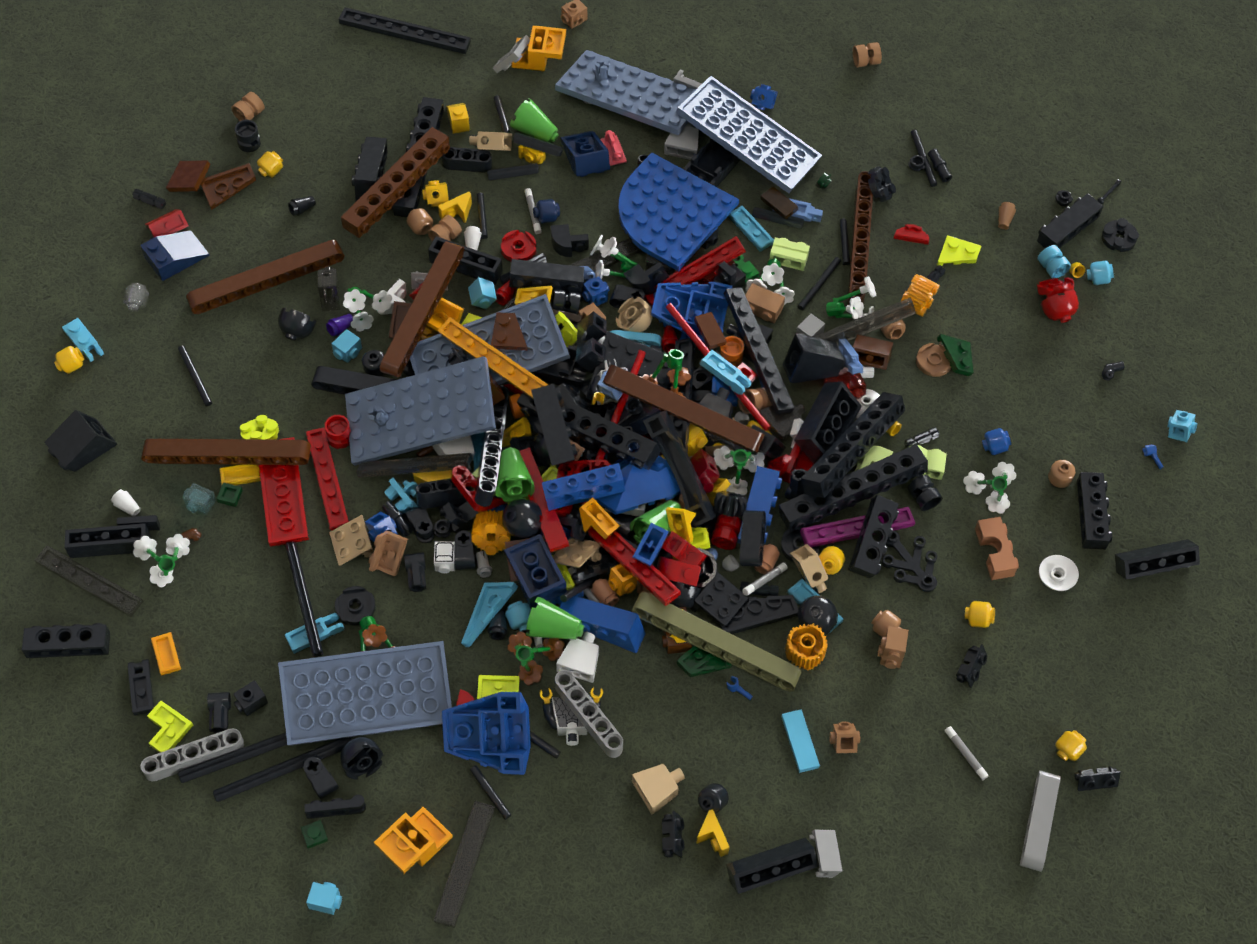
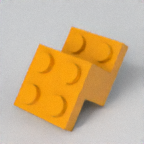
M533 26L530 42L527 45L528 49L521 54L522 58L518 62H512V68L545 71L548 58L562 59L566 29Z
M441 298L419 341L439 334V328L449 317L460 323L464 309Z
M422 807L412 817L405 812L374 841V845L405 874L416 862L423 867L453 838V835L428 810Z

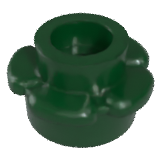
M825 172L817 181L820 188H827L831 183V174L828 175Z

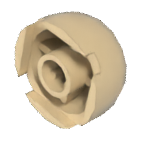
M640 297L636 299L629 298L618 310L620 314L619 318L616 317L617 326L624 331L644 332L650 326L653 319L650 305Z

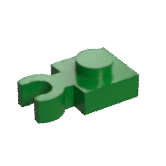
M743 255L737 257L739 261L734 259L730 261L731 265L734 264L746 275L745 284L748 280L759 277V272L750 261H743Z

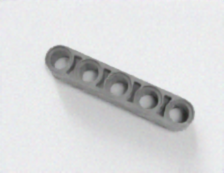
M566 670L558 672L555 676V689L605 754L611 758L620 756L623 751V738L572 673ZM568 681L569 684L561 685L560 682ZM574 696L581 697V699L578 701H575L571 698ZM587 711L594 713L592 716L584 715ZM598 727H604L606 730L604 732H599L596 729ZM615 742L619 746L612 748L609 744Z
M228 729L149 756L141 762L140 767L147 780L152 782L178 774L181 770L244 747V740L237 729ZM232 739H238L234 744L229 743ZM218 746L215 750L209 751L210 747ZM191 753H197L195 757L189 758ZM171 760H177L173 765H168ZM156 766L154 771L148 772L149 768Z
M1041 770L1038 772L1020 860V866L1040 872L1043 870L1060 784L1059 775Z

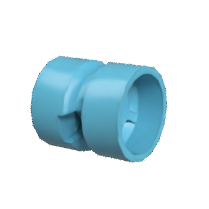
M1057 245L1045 248L1038 255V261L1046 268V272L1051 278H1059L1065 275L1071 268V263L1063 256Z

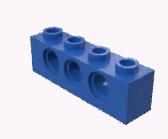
M619 463L542 482L548 510L589 501L592 497L597 499L625 492Z

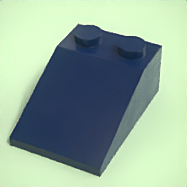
M594 131L560 137L570 166L576 176L584 177L590 173H603L605 170H610L609 151Z
M191 230L156 236L140 245L144 258L162 281L210 256Z
M541 534L504 550L530 608L538 605L535 602L537 597L549 601L567 592L566 582Z

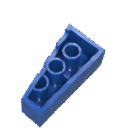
M757 466L746 510L765 511L766 526H770L773 517L770 512L771 508L776 506L778 496H775L777 489L780 490L782 478H779L780 471ZM742 525L738 536L739 544H741ZM765 532L764 544H766L768 536L767 532Z
M577 596L562 602L559 607L582 620V625L585 626L583 632H590L599 639L633 653H637L646 634L637 613Z

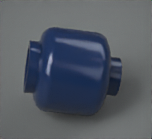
M553 199L539 200L536 203V207H533L534 218H538L540 223L555 222L557 217L560 216L559 204L555 203Z

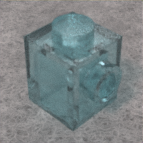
M192 483L190 488H187L183 494L186 508L193 513L197 511L207 515L216 502L213 491L195 483Z

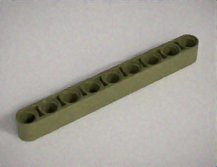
M641 592L632 612L637 613L640 619L785 691L791 692L795 690L801 675V670L797 666L670 603L665 606L650 593Z

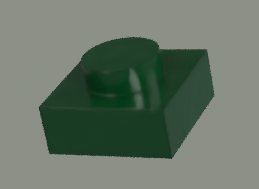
M223 483L217 496V502L236 507L243 491L242 487Z
M321 820L301 827L308 849L328 841Z

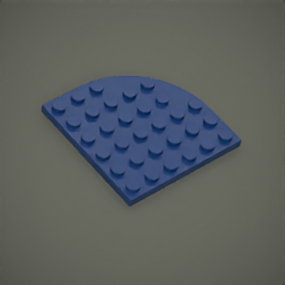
M651 153L629 176L622 187L619 197V219L625 233L629 235L632 242L639 249L673 269L680 271L739 204V199Z

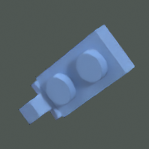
M790 199L798 206V211L791 216L802 218L804 221L821 222L823 210L815 209V207L811 206V203Z
M839 339L838 348L845 359L844 366L848 368L852 375L863 373V365L858 360L859 355L847 339Z

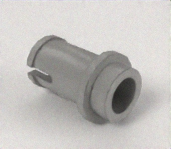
M483 551L475 554L478 566L477 574L482 578H486L491 575L492 567L489 565L488 555L484 551L483 556Z

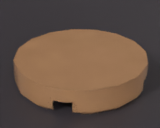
M935 343L926 344L917 353L916 364L924 374L932 377H940L947 374L951 370V366L943 353L946 350L945 347L941 344L934 345Z

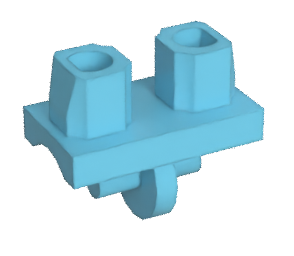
M394 478L389 480L391 485L384 493L391 501L395 500L399 495L402 499L395 504L399 512L404 514L406 511L418 507L409 496L416 497V486L418 484L415 481L409 483L408 480H405L403 482L405 487L403 488Z

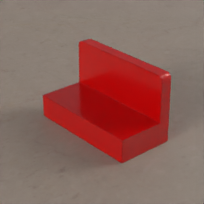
M179 209L173 210L145 224L153 238L173 234L189 226L182 211Z
M796 443L790 453V456H792L790 463L782 475V480L790 483L791 472L794 469L808 471L814 465Z

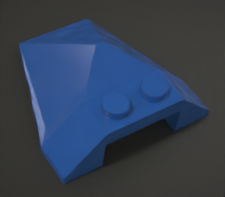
M692 282L690 285L658 283L651 315L685 333L666 309V306L672 303L702 342L705 343L694 322L695 316L712 312L723 333V325L728 307L723 293L726 289H731L732 286L718 282H709V284Z
M659 455L650 470L645 468L639 469L628 460L622 461L618 459L614 464L619 463L625 492L595 500L616 515L637 509L638 505L645 503L652 505L655 504L656 500L663 498L665 501L670 500L681 494V491L667 460Z
M498 692L442 711L444 752L466 760L476 761L484 767H492L503 774H525L531 744L529 707L521 692Z

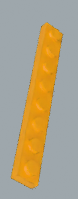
M451 317L439 328L438 332L440 335L473 358L485 356L488 360L489 369L532 399V389L548 385Z

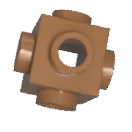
M580 0L566 3L561 7L563 23L567 24L571 29L587 20V7Z
M849 722L833 724V732H830L829 738L830 744L834 745L836 753H857V743H860V732L856 731L854 724Z

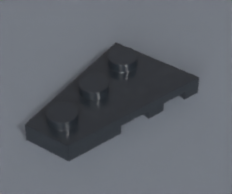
M609 553L601 554L599 561L593 562L588 559L580 568L574 567L578 581L610 572L612 567L620 563Z

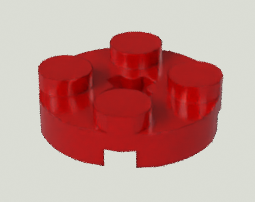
M510 231L502 238L501 253L505 259L511 262L512 259L528 261L536 254V240L529 232ZM515 245H522V248L517 249L515 248Z
M1064 277V281L1052 278L1039 282L1040 285L1037 284L1039 295H1047V298L1055 294L1064 293L1065 291L1074 290V280Z

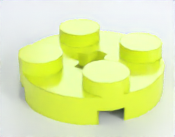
M259 415L256 419L240 426V434L242 439L277 440L279 427L276 421L267 418L266 415Z

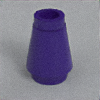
M347 314L330 319L326 323L327 331L331 336H339L351 326L353 316Z

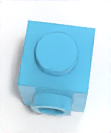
M478 277L468 287L471 303L474 306L487 309L497 300L492 281Z
M346 329L332 342L334 356L347 363L351 359L356 358L362 349L361 339Z
M313 882L306 903L309 909L334 915L335 909L340 908L342 896H340L336 885L324 882V884Z

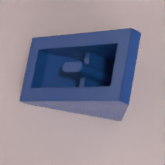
M651 523L632 558L651 566L658 556L669 531Z

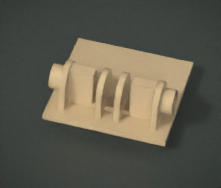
M363 515L329 532L339 566L361 554L365 557L371 556L373 549Z
M571 538L568 540V547L558 550L552 556L557 564L580 568L588 559L593 562L601 559V553L598 550L601 545L590 540L578 541Z

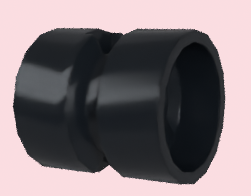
M252 120L238 122L235 126V133L239 148L244 152L256 151L261 145L257 124Z
M554 289L551 308L577 314L580 304V293L570 291L567 294L565 290Z
M922 475L914 479L907 487L913 498H916V503L921 511H927L936 507L943 499L937 488H934V483L928 475Z

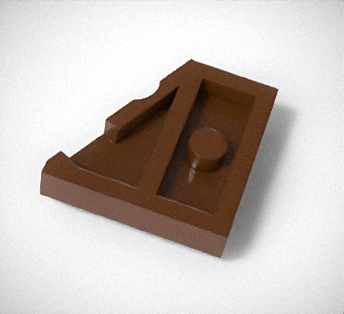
M496 313L491 346L494 348L528 351L515 313Z

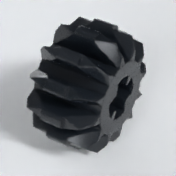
M722 491L716 493L714 498V510L722 515L740 517L743 516L747 508L746 497L734 492Z

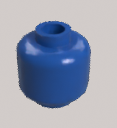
M997 428L985 433V440H982L985 451L989 450L991 455H997L1009 450L1011 440L1007 430L1004 431L1002 428Z

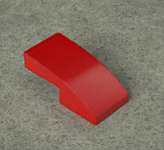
M673 531L662 546V549L679 561L700 566L707 557V555Z

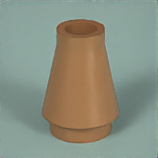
M1003 202L999 206L998 227L1000 229H1009V225L1016 213L1013 203Z

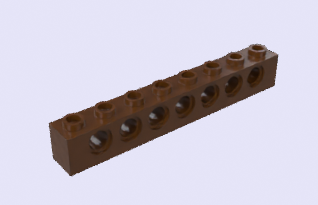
M431 127L341 216L343 228L358 238L367 233L370 227L375 222H378L387 210H390L393 204L398 199H401L405 192L412 188L421 176H424L427 170L432 165H435L443 154L449 151V137Z

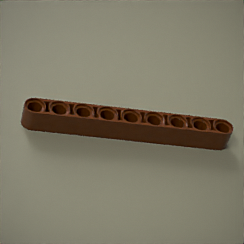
M863 171L859 174L856 186L848 294L865 286L864 278L867 277L873 194L868 183V179H871V174L868 175V171ZM860 293L848 298V305H850V299L860 297L861 302L864 303L866 293Z
M329 240L195 289L186 295V299L193 314H201L339 263L344 259L345 255L336 240Z
M447 241L443 244L381 361L380 372L398 378L401 376L463 257V246Z
M611 364L602 382L611 388L657 409L666 410L670 415L755 453L758 452L765 436L757 430Z
M146 439L141 460L146 463L306 465L309 461L311 444L305 440Z

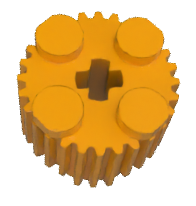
M916 274L911 280L912 283L908 290L903 294L901 305L903 308L923 317L927 308L929 309L934 301L932 297L937 293L940 285L922 275Z
M495 510L478 512L474 519L471 541L481 551L484 550L487 555H495L499 550L502 551V549H505L504 542L511 540V535L502 524L503 510L498 512Z
M813 623L807 626L805 624L803 626L799 625V628L793 627L790 630L785 653L787 659L792 661L791 664H795L799 668L803 667L806 670H811L815 666L817 667L818 664H821L828 645L821 627L818 628V625L814 626Z

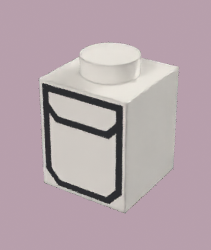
M435 542V571L440 573L455 571V542Z

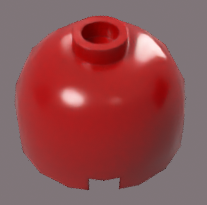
M1075 290L1065 291V295L1055 294L1043 300L1041 306L1045 315L1053 321L1060 320L1061 323L1070 321L1071 316L1077 312L1079 306Z

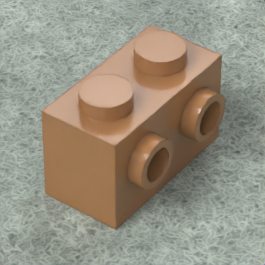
M753 283L745 295L754 315L765 321L776 322L784 308V296Z
M888 626L885 637L882 636L877 657H881V665H885V667L890 669L900 668L906 652L909 630Z

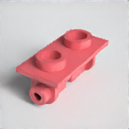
M611 130L606 131L605 138L600 140L609 151L610 166L626 163L627 160L617 135Z

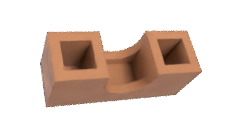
M1001 517L978 520L975 531L980 546L991 545L998 551V553L989 554L986 561L991 580L1013 577L1019 568L1017 558L1012 553V542L1007 538L1006 524L1002 523Z

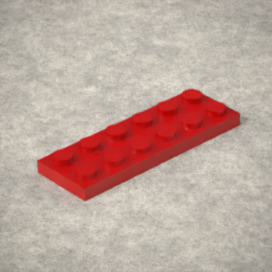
M291 437L279 440H295V438ZM259 465L269 546L283 545L291 541L301 542L309 540L299 465Z

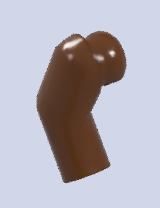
M191 528L182 532L181 535L183 538L198 541L201 537V532L197 531L196 528Z

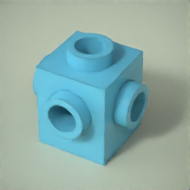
M1177 410L1173 417L1170 416L1168 421V438L1187 442L1191 433L1194 434L1197 428L1195 414Z

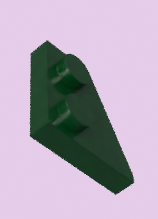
M940 334L937 337L938 343L942 342L946 350L943 353L949 360L953 372L971 376L974 373L971 343Z
M693 646L677 660V665L689 677L727 669L733 665L696 646Z

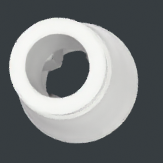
M469 226L464 231L466 247L478 250L482 235L478 227Z
M122 489L117 491L111 499L113 506L132 517L136 516L141 510L130 494Z

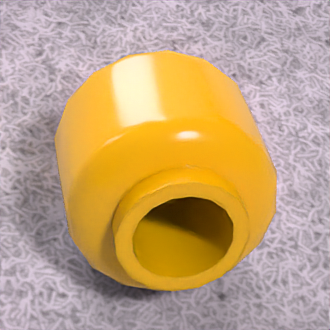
M269 151L265 152L257 161L258 172L264 177L267 175L274 177L283 168V159L274 151L272 153Z
M68 346L56 353V361L54 363L59 371L63 370L69 374L83 366L84 356L77 347Z
M828 546L819 555L828 575L838 573L844 565L845 556L838 547Z
M973 601L970 607L965 609V619H968L972 627L987 628L991 623H994L995 608H992L989 602Z
M1075 730L1064 732L1055 743L1058 750L1057 755L1064 761L1068 759L1071 761L1078 760L1087 749L1086 739Z

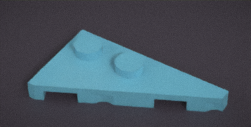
M514 582L484 583L461 642L465 647L472 645L517 590L518 586Z

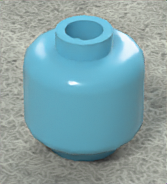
M1108 261L1091 263L1090 269H1087L1088 280H1092L1094 285L1110 283L1111 278H1114L1112 264H1109Z
M517 601L509 605L505 616L510 627L513 630L519 629L522 632L527 630V622L531 611L529 604Z

